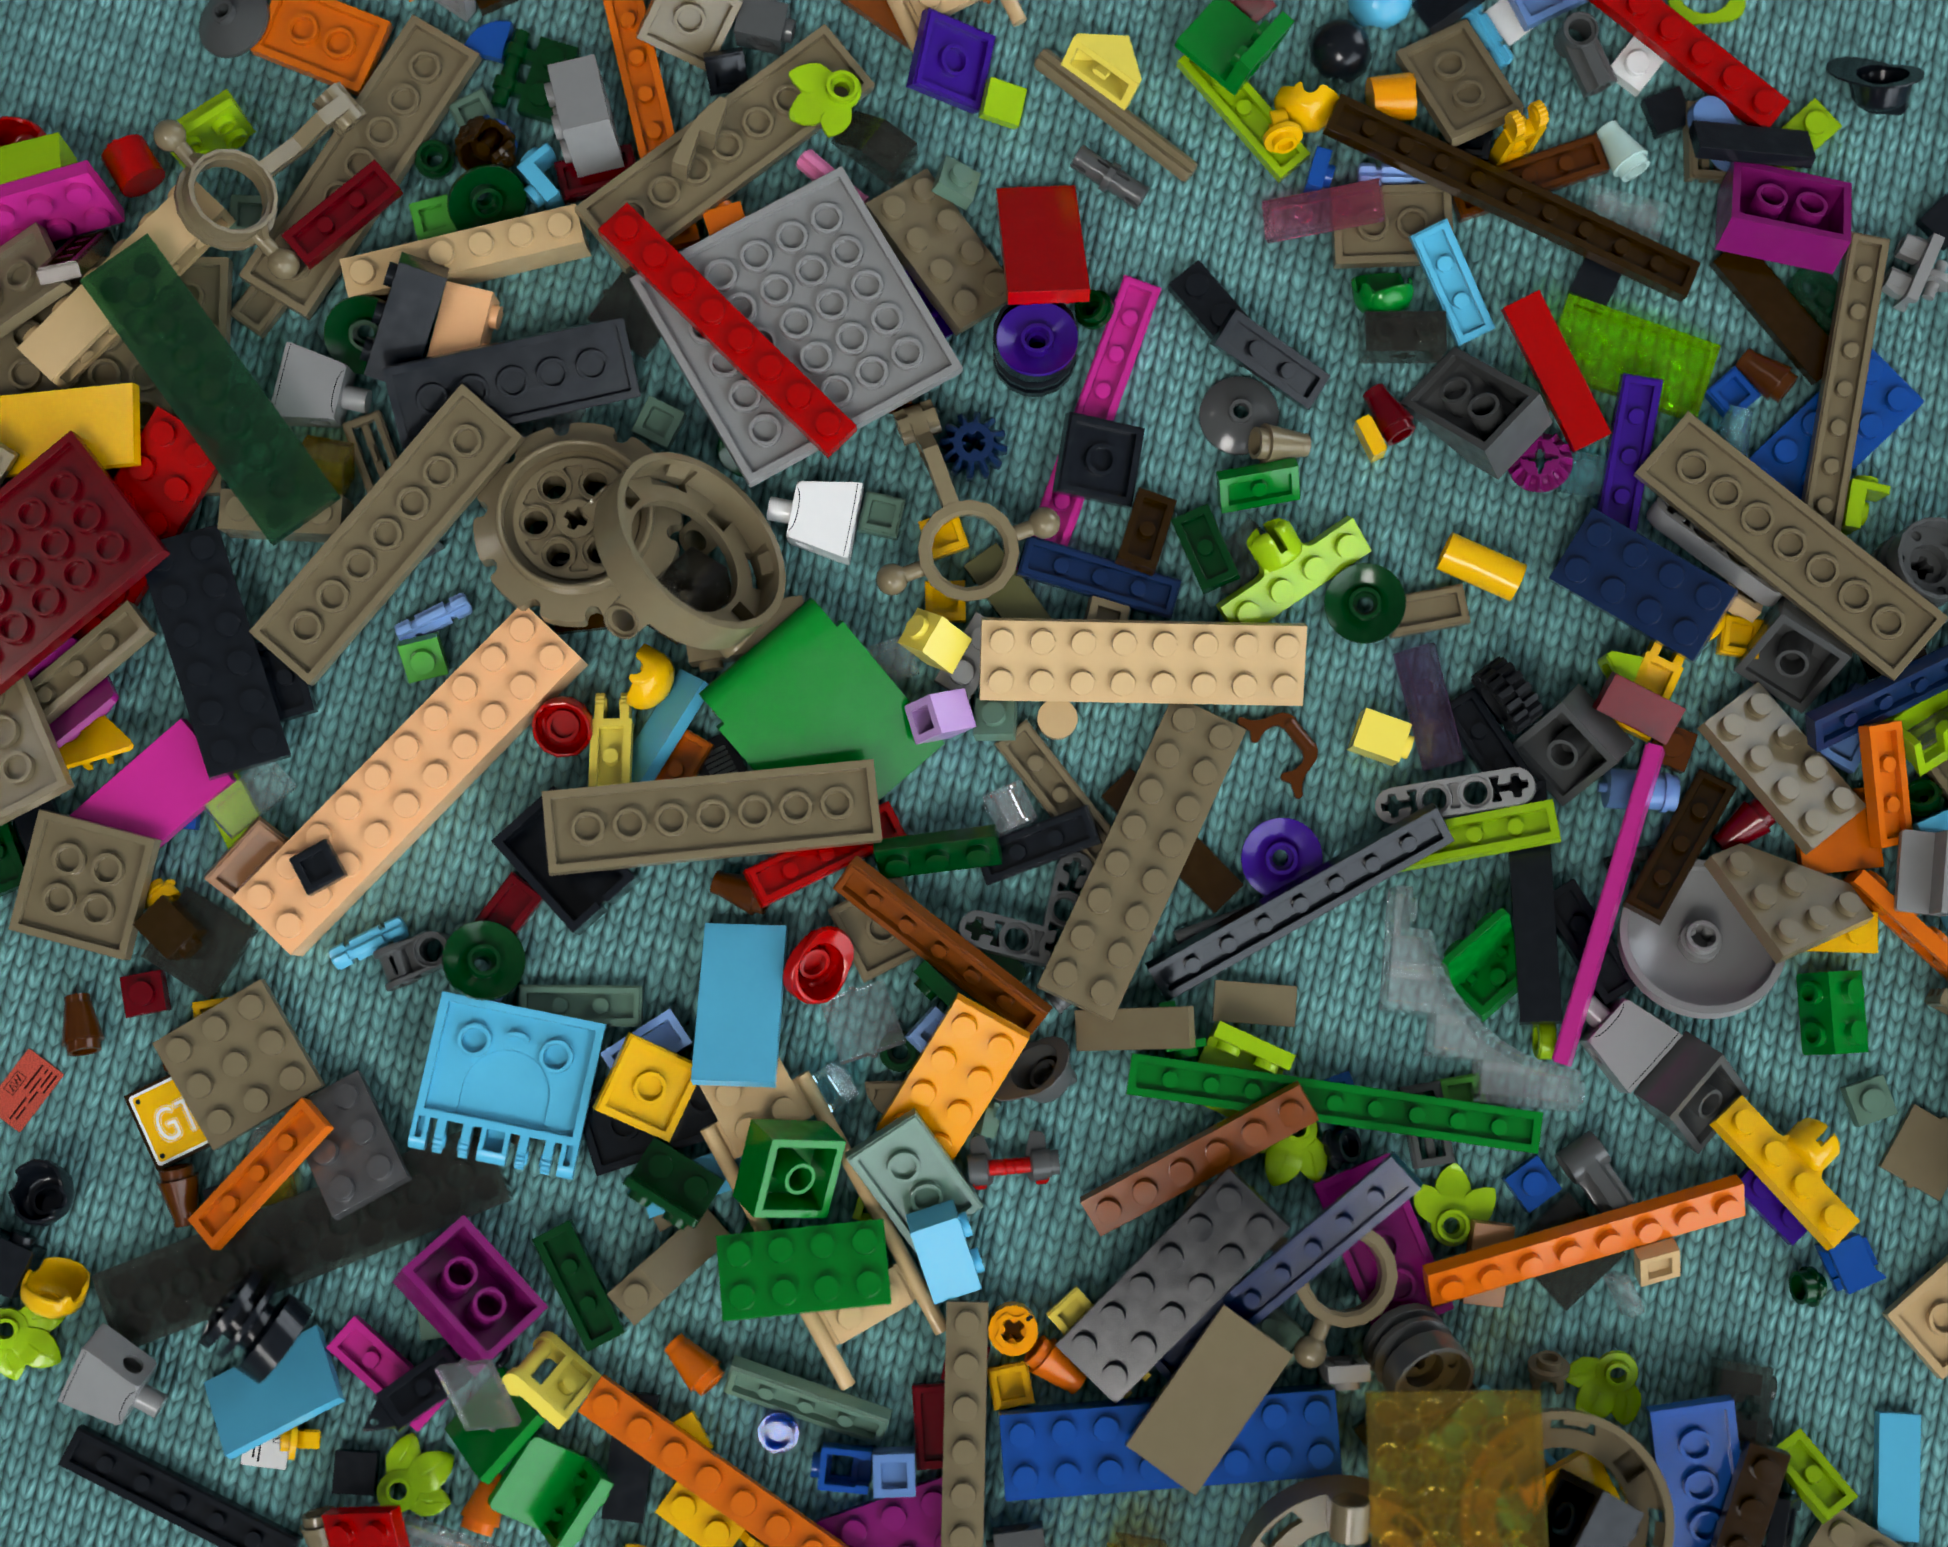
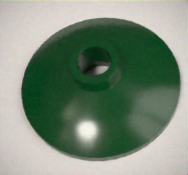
M495 164L473 167L459 176L450 189L447 199L449 217L455 227L461 231L523 216L527 202L525 188L518 176L506 167ZM489 192L485 199L478 200L480 195Z
M371 295L347 297L341 300L331 309L324 324V341L331 357L348 365L354 373L363 375L367 362L360 360L366 337L359 333V327L362 325L370 326L374 331V335L370 338L374 339L379 326L371 321L377 301L380 298Z
M1359 563L1343 569L1332 579L1325 594V613L1331 627L1341 637L1360 644L1375 643L1387 638L1399 627L1405 614L1406 596L1402 584L1391 571L1377 564ZM1367 598L1372 601L1373 608L1369 612H1361L1358 609L1357 604L1361 599Z
M474 921L459 927L448 938L442 953V967L448 982L459 993L475 1000H495L507 995L518 985L525 970L526 959L521 942L511 930L496 922ZM476 960H484L488 963L489 969L480 971L475 967L474 962Z

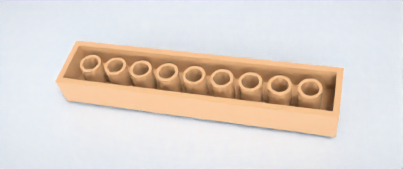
M517 608L232 898L290 955L303 957L532 723L533 716L541 704L549 699L558 697L588 664L530 608L526 611H521ZM324 839H328L348 876L315 895L309 896L289 858Z

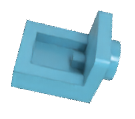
M545 143L540 148L534 147L527 151L521 158L520 164L516 167L522 181L527 185L524 191L528 198L538 209L544 205L550 210L563 207L565 204L560 192L543 174L554 165V162H557L554 150L548 143Z

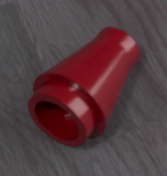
M1383 383L1371 387L1363 394L1370 414L1381 436L1388 445H1395L1405 440L1415 431L1416 427L1412 422L1414 416L1386 389Z
M1754 797L1748 803L1743 801L1721 829L1712 836V839L1722 851L1740 843L1746 845L1770 833L1769 828L1776 821L1760 801Z

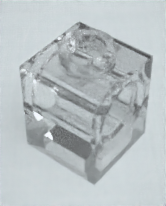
M1020 779L982 797V802L991 822L996 826L998 837L1024 827L1037 819L1035 810Z

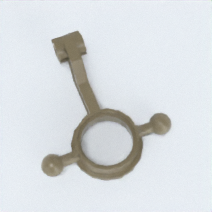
M340 82L334 83L316 98L312 105L317 112L290 139L260 161L252 155L236 149H216L206 154L196 153L186 142V131L182 124L171 119L160 121L153 131L156 145L163 151L174 152L186 165L177 178L174 190L177 214L186 229L204 244L223 251H241L257 245L267 256L268 269L273 276L283 280L296 276L300 267V259L297 254L289 248H280L269 235V232L274 227L278 211V194L273 177L308 152L331 128L339 136L344 135L366 116L367 113ZM212 167H228L244 174L254 183L261 195L263 209L260 220L245 229H229L213 222L203 213L196 201L194 186L197 176Z
M931 399L892 412L904 446L915 442L920 457L929 472L942 508L933 513L922 529L918 545L919 561L903 567L895 563L882 566L876 575L878 588L884 594L898 595L904 591L908 582L925 576L932 587L948 598L965 602L987 599L1003 589L1015 573L1020 553L1018 541L1034 535L1041 539L1053 537L1060 528L1059 515L1052 508L1040 507L1032 512L1028 521L1012 526L1006 515L988 503L971 499L959 501L938 443L933 436L941 433L942 428ZM971 516L983 519L995 528L1002 540L1004 556L1001 568L994 578L982 585L963 587L952 584L940 574L934 564L932 553L934 538L941 527L954 518Z
M1199 1184L1194 1187L1184 1211L1205 1191L1207 1186ZM1373 1229L1360 1239L1369 1247L1376 1258L1378 1270L1375 1288L1365 1301L1354 1308L1338 1310L1326 1307L1320 1303L1312 1292L1309 1282L1296 1292L1305 1309L1316 1317L1309 1335L1301 1337L1294 1347L1295 1359L1301 1366L1309 1369L1316 1368L1325 1361L1327 1349L1324 1341L1331 1325L1342 1328L1365 1325L1381 1315L1394 1297L1398 1279L1395 1256L1384 1238L1374 1232ZM1282 1236L1270 1250L1275 1251L1289 1238Z

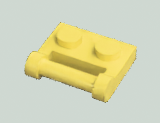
M543 1331L534 1340L533 1349L518 1367L511 1368L504 1375L502 1387L512 1396L520 1395L543 1418L559 1430L590 1393L602 1375L555 1333ZM551 1358L557 1365L540 1384L532 1375L545 1359Z

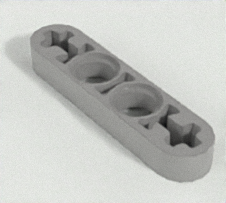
M1658 497L1647 510V519L1655 529L1756 602L1770 607L1774 606L1782 598V594L1662 498Z
M1511 767L1391 787L1383 790L1378 795L1375 801V810L1383 822L1393 825L1413 814L1414 809L1412 807L1402 808L1398 812L1399 816L1393 818L1389 811H1384V806L1390 804V797L1396 796L1399 802L1412 801L1409 793L1416 792L1415 802L1418 810L1425 807L1423 803L1425 794L1432 789H1440L1446 795V804L1439 810L1442 818L1527 804L1536 793V783L1533 776L1527 770L1521 767ZM1513 776H1519L1522 782L1529 783L1528 788L1522 789L1521 797H1515L1512 791L1499 792L1502 801L1494 802L1495 790L1490 781L1491 779L1498 778L1499 787L1512 784ZM1473 782H1480L1487 788L1486 799L1478 805L1468 803L1464 797L1465 788Z

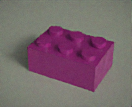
M1732 162L1717 192L1715 250L1833 274L1851 243L1852 183L1764 164Z
M462 1215L405 1265L393 1280L396 1287L477 1375L549 1307L465 1215Z

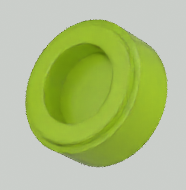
M1533 1024L1532 1050L1534 1056L1537 1059L1553 1060L1552 1056L1557 1042L1556 1025Z

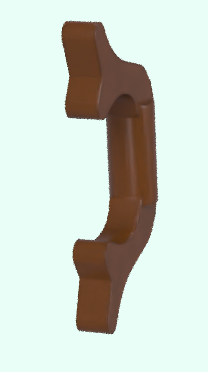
M1277 713L1261 720H1249L1239 717L1237 724L1247 729L1252 743H1257L1267 729L1276 726L1285 730L1302 754L1301 764L1292 771L1282 773L1280 779L1290 784L1294 797L1300 799L1303 796L1302 784L1304 777L1318 756L1316 743L1291 714Z

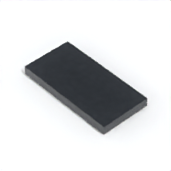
M696 1085L670 1142L662 1140L677 1150L705 1141L700 1130L718 1121L699 1085ZM601 1088L592 1091L583 1131L597 1176L638 1163L655 1137L594 1110L593 1105Z

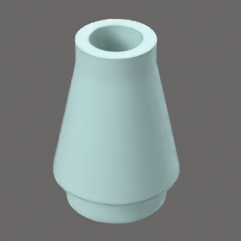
M1616 120L1606 123L1597 131V136L1615 177H1620L1623 182H1628L1638 177L1650 165V161L1647 158L1648 151L1624 131Z

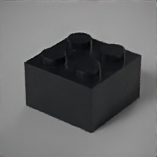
M1561 1468L1522 1544L1526 1547H1628L1629 1543L1637 1535L1639 1523L1644 1513L1603 1489Z

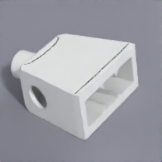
M799 481L796 484L793 500L770 497L767 520L788 524L786 537L789 544L839 563L850 565L864 495L863 483Z

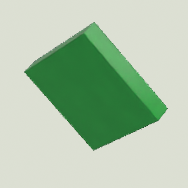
M505 1367L497 1369L444 1428L478 1479L488 1485L546 1421L520 1395L512 1396L503 1389L502 1378L509 1371Z

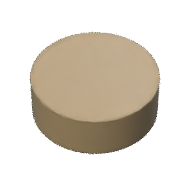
M1045 702L1040 707L1037 715L1039 730L1044 736L1053 740H1061L1070 736L1075 730L1078 721L1077 711L1070 702Z

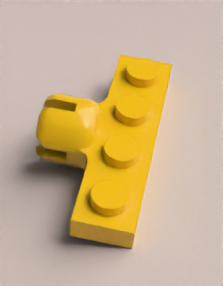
M1741 1095L1734 1099L1709 1124L1826 1251L1835 1248L1860 1222L1822 1179L1823 1170L1840 1153V1142L1835 1133L1825 1142L1816 1141L1828 1128L1825 1123L1814 1118H1804L1798 1121L1783 1136Z

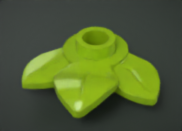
M808 63L792 69L788 76L801 93L791 105L789 119L802 126H814L821 123V127L828 138L844 132L851 123L852 108L857 105L861 97L862 87L858 78L846 70L831 72L819 63ZM838 87H843L849 94L845 97H840L835 94L834 90Z
M1317 1122L1305 1127L1304 1133L1301 1136L1295 1137L1290 1135L1259 1152L1265 1154V1173L1272 1186L1289 1182L1300 1171L1312 1181L1317 1182L1321 1180L1326 1170L1328 1157L1324 1152L1322 1142L1316 1137L1318 1132Z
M1451 1163L1439 1173L1434 1187L1423 1184L1421 1190L1413 1195L1415 1210L1420 1217L1430 1223V1229L1434 1238L1439 1243L1450 1247L1459 1246L1468 1240L1471 1219L1488 1221L1496 1203L1495 1188L1481 1187L1471 1190V1184L1465 1172L1457 1163ZM1453 1217L1457 1221V1229L1452 1233H1447L1444 1229V1222L1446 1219Z
M26 1306L19 1310L12 1307L0 1308V1324L9 1323L14 1328L13 1334L9 1336L0 1334V1373L12 1380H18L26 1365L33 1368H47L59 1364L62 1359L61 1351L50 1332L60 1325L66 1316L59 1319H49L34 1314Z
M1613 1350L1606 1352L1600 1358L1583 1356L1570 1364V1373L1565 1381L1579 1388L1575 1400L1576 1410L1588 1412L1603 1419L1611 1413L1620 1424L1626 1426L1635 1419L1641 1407V1394L1635 1385L1638 1378V1367L1634 1358L1628 1353ZM1614 1368L1625 1370L1624 1375L1619 1378L1610 1376V1372Z
M414 1433L400 1438L386 1455L387 1474L382 1477L377 1486L379 1504L381 1506L400 1505L402 1512L411 1510L422 1517L433 1516L442 1512L451 1504L449 1496L440 1487L451 1474L454 1455L444 1451H427L421 1454L419 1441ZM395 1483H402L406 1487V1495L400 1500L393 1499L389 1493L391 1486Z

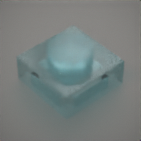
M1571 451L1573 458L1572 471L1567 480L1558 487V492L1598 498L1602 490L1606 456L1578 451L1572 453Z
M838 1060L830 1063L812 1076L831 1112L859 1095L854 1086L853 1077L848 1070L841 1066Z

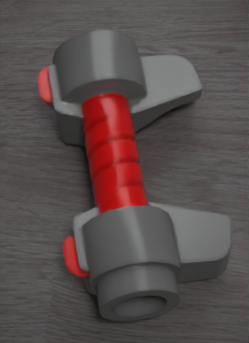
M1031 1130L1029 1132L1025 1157L993 1159L984 1136L979 1135L970 1140L971 1155H967L969 1182L977 1190L986 1189L987 1185L993 1183L994 1176L1026 1173L1030 1181H1035L1039 1185L1046 1184L1052 1175L1060 1174L1058 1150L1046 1148L1045 1135L1040 1131Z

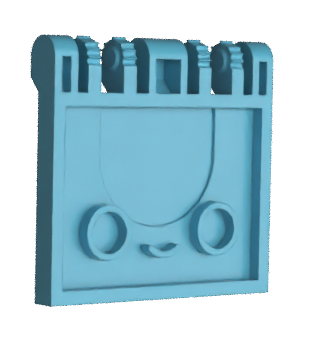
M442 991L409 1133L408 1147L425 1151L432 1127V1118L438 1120L431 1148L434 1153L441 1154L445 1148L450 1121L463 1124L461 1137L457 1144V1157L467 1159L474 1135V1127H480L482 1130L476 1153V1161L505 1167L511 1146L512 1134L520 1135L514 1169L523 1170L525 1165H527L530 1140L535 1138L546 1141L539 1162L540 1174L549 1175L556 1143H560L562 1148L556 1177L573 1180L607 1025L489 1000H475L464 995Z

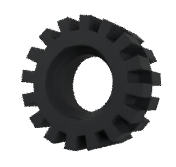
M1498 656L1471 676V683L1475 686L1474 688L1490 712L1495 716L1496 721L1500 725L1503 724L1504 729L1508 732L1510 731L1514 735L1518 734L1544 714L1542 703L1538 701L1537 693L1531 690L1532 686L1529 681L1526 682L1523 679V674L1519 670L1516 671L1515 666L1511 662H1507L1506 658Z

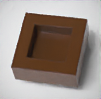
M1676 727L1666 745L1653 738L1648 743L1663 746L1665 755L1661 767L1681 774L1686 770L1698 734Z

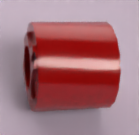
M132 134L114 139L110 144L106 145L101 154V161L125 197L134 198L147 194L160 185L165 178L166 172L141 135Z

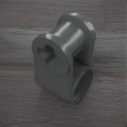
M435 931L423 932L407 940L398 941L374 951L373 956L375 959L380 960L388 981L385 985L387 992L410 985L426 975L443 969L442 956L437 961H433L428 956L427 949L430 942L434 939H438L444 949L451 935Z

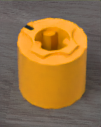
M1404 72L1367 77L1365 85L1366 105L1401 122L1414 120L1418 104L1414 74Z
M1016 1301L1004 1302L997 1306L990 1314L988 1321L989 1339L993 1347L1002 1354L1020 1356L1028 1352L1035 1344L1038 1336L1037 1321L1032 1310L1025 1304Z

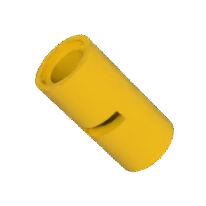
M1452 532L1442 549L1435 569L1507 601H1511L1522 582L1527 564Z

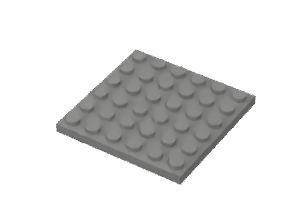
M842 166L679 252L857 425V430L963 372L961 363ZM639 274L629 278L634 291L749 488L819 451Z

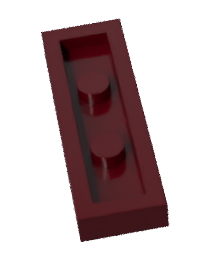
M374 159L281 236L311 270L401 197L403 192Z

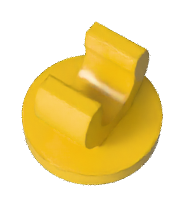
M1285 108L1269 111L1272 124H1268V130L1263 136L1266 150L1279 154L1292 151L1303 138L1301 126L1296 122L1289 121Z
M298 1426L280 1435L279 1451H287V1460H294L296 1448L320 1449L321 1431L319 1429H298Z

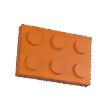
M271 0L267 28L259 42L250 50L255 56L328 85L340 82L349 93L358 96L374 73L394 27L388 20L337 0Z

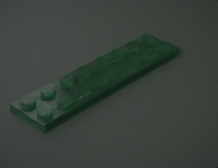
M148 234L80 280L86 291L271 544L275 546L342 498Z

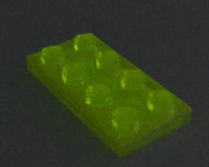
M1572 294L1567 295L1557 321V326L1589 388L1616 397L1620 374L1625 373L1662 379L1663 386L1658 412L1682 419L1689 411L1695 417H1698L1721 345Z

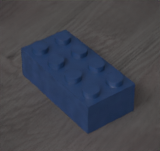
M1594 508L1589 512L1549 577L1552 583L1693 664L1697 661L1738 596L1736 588Z

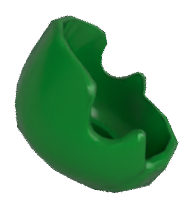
M1400 273L1367 274L1351 279L1354 303L1359 311L1370 317H1392L1409 307L1414 295L1412 278L1408 277L1407 283L1404 284Z

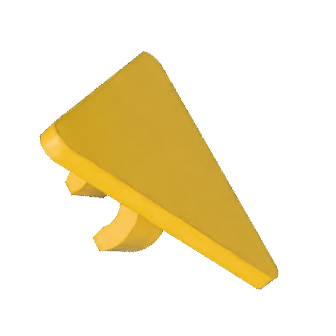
M104 715L94 720L81 731L75 740L66 743L59 750L67 769L83 765L85 769L90 771L94 769V761L105 758L109 765L113 764L114 755L132 750L134 744Z

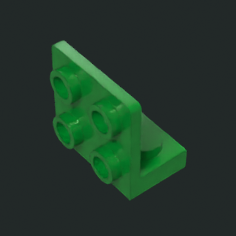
M1213 0L1175 42V47L1235 96L1279 47L1293 25L1294 20L1282 11L1272 23L1265 19L1259 26L1229 0Z

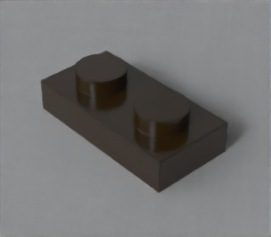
M1140 487L1138 488L1114 562L1115 564L1153 576L1159 562L1177 500Z

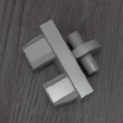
M1907 233L1900 239L1894 252V257L1911 264L1908 273L1892 266L1884 275L1882 292L1896 299L1892 308L1905 312L1909 303L1918 302L1924 287L1925 290L1922 297L1929 301L1934 299L1937 292H1948V274L1945 273L1948 263L1944 260H1937L1934 269L1932 268L1945 237L1933 233L1929 238L1924 239Z

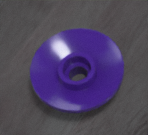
M1052 303L1019 305L1010 310L1001 320L996 334L997 349L1002 360L1014 371L1027 376H1046L1061 370L1072 360L1078 346V330L1072 317L1057 305ZM1035 342L1044 344L1042 348H1032L1030 346Z
M1273 818L1260 823L1248 834L1241 850V867L1245 878L1256 891L1265 896L1322 865L1323 862L1322 848L1316 835L1305 824L1290 818ZM1277 850H1283L1287 855V860L1282 865H1276L1273 862L1272 857Z

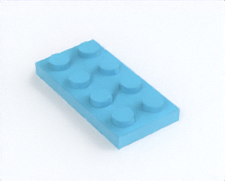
M705 923L691 1082L693 1085L776 1088L784 989L783 971L786 963L788 936L787 925Z

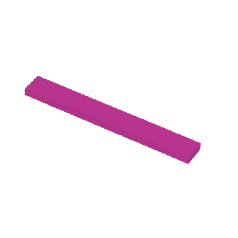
M1124 275L1114 301L1112 317L1106 323L1074 413L1114 421L1158 301L1161 287ZM1057 457L1039 508H1052L1059 515L1061 523L1056 535L1043 540L1068 547L1085 499L1052 492L1058 461Z
M1652 743L1645 745L1553 1052V1062L1568 1067L1572 1066L1663 762L1665 755L1663 746Z

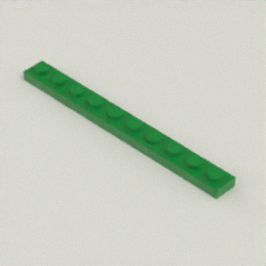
M1131 1053L1125 1093L1128 1095L1241 1111L1298 1080L1318 1114L1319 1121L1317 1122L1535 1154L1539 1152L1543 1112Z

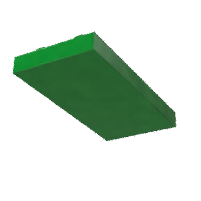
M883 1219L716 1236L723 1322L891 1305Z

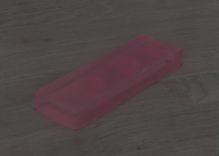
M1379 178L1262 201L1265 240L1268 243L1386 221L1382 182Z

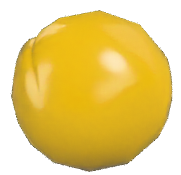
M1299 81L1294 86H1282L1276 92L1274 106L1275 110L1285 108L1289 121L1298 123L1301 126L1302 132L1313 133L1326 126L1338 99V94L1324 84L1320 85L1314 92L1309 93L1304 90L1303 83Z
M643 644L636 653V658L641 662V672L630 674L628 677L632 684L627 693L626 703L639 710H648L664 701L671 692L675 668L667 655L648 644Z
M47 1257L43 1259L36 1271L27 1270L21 1282L20 1298L23 1304L34 1314L49 1319H59L73 1314L81 1308L89 1290L91 1273L82 1263L72 1259Z

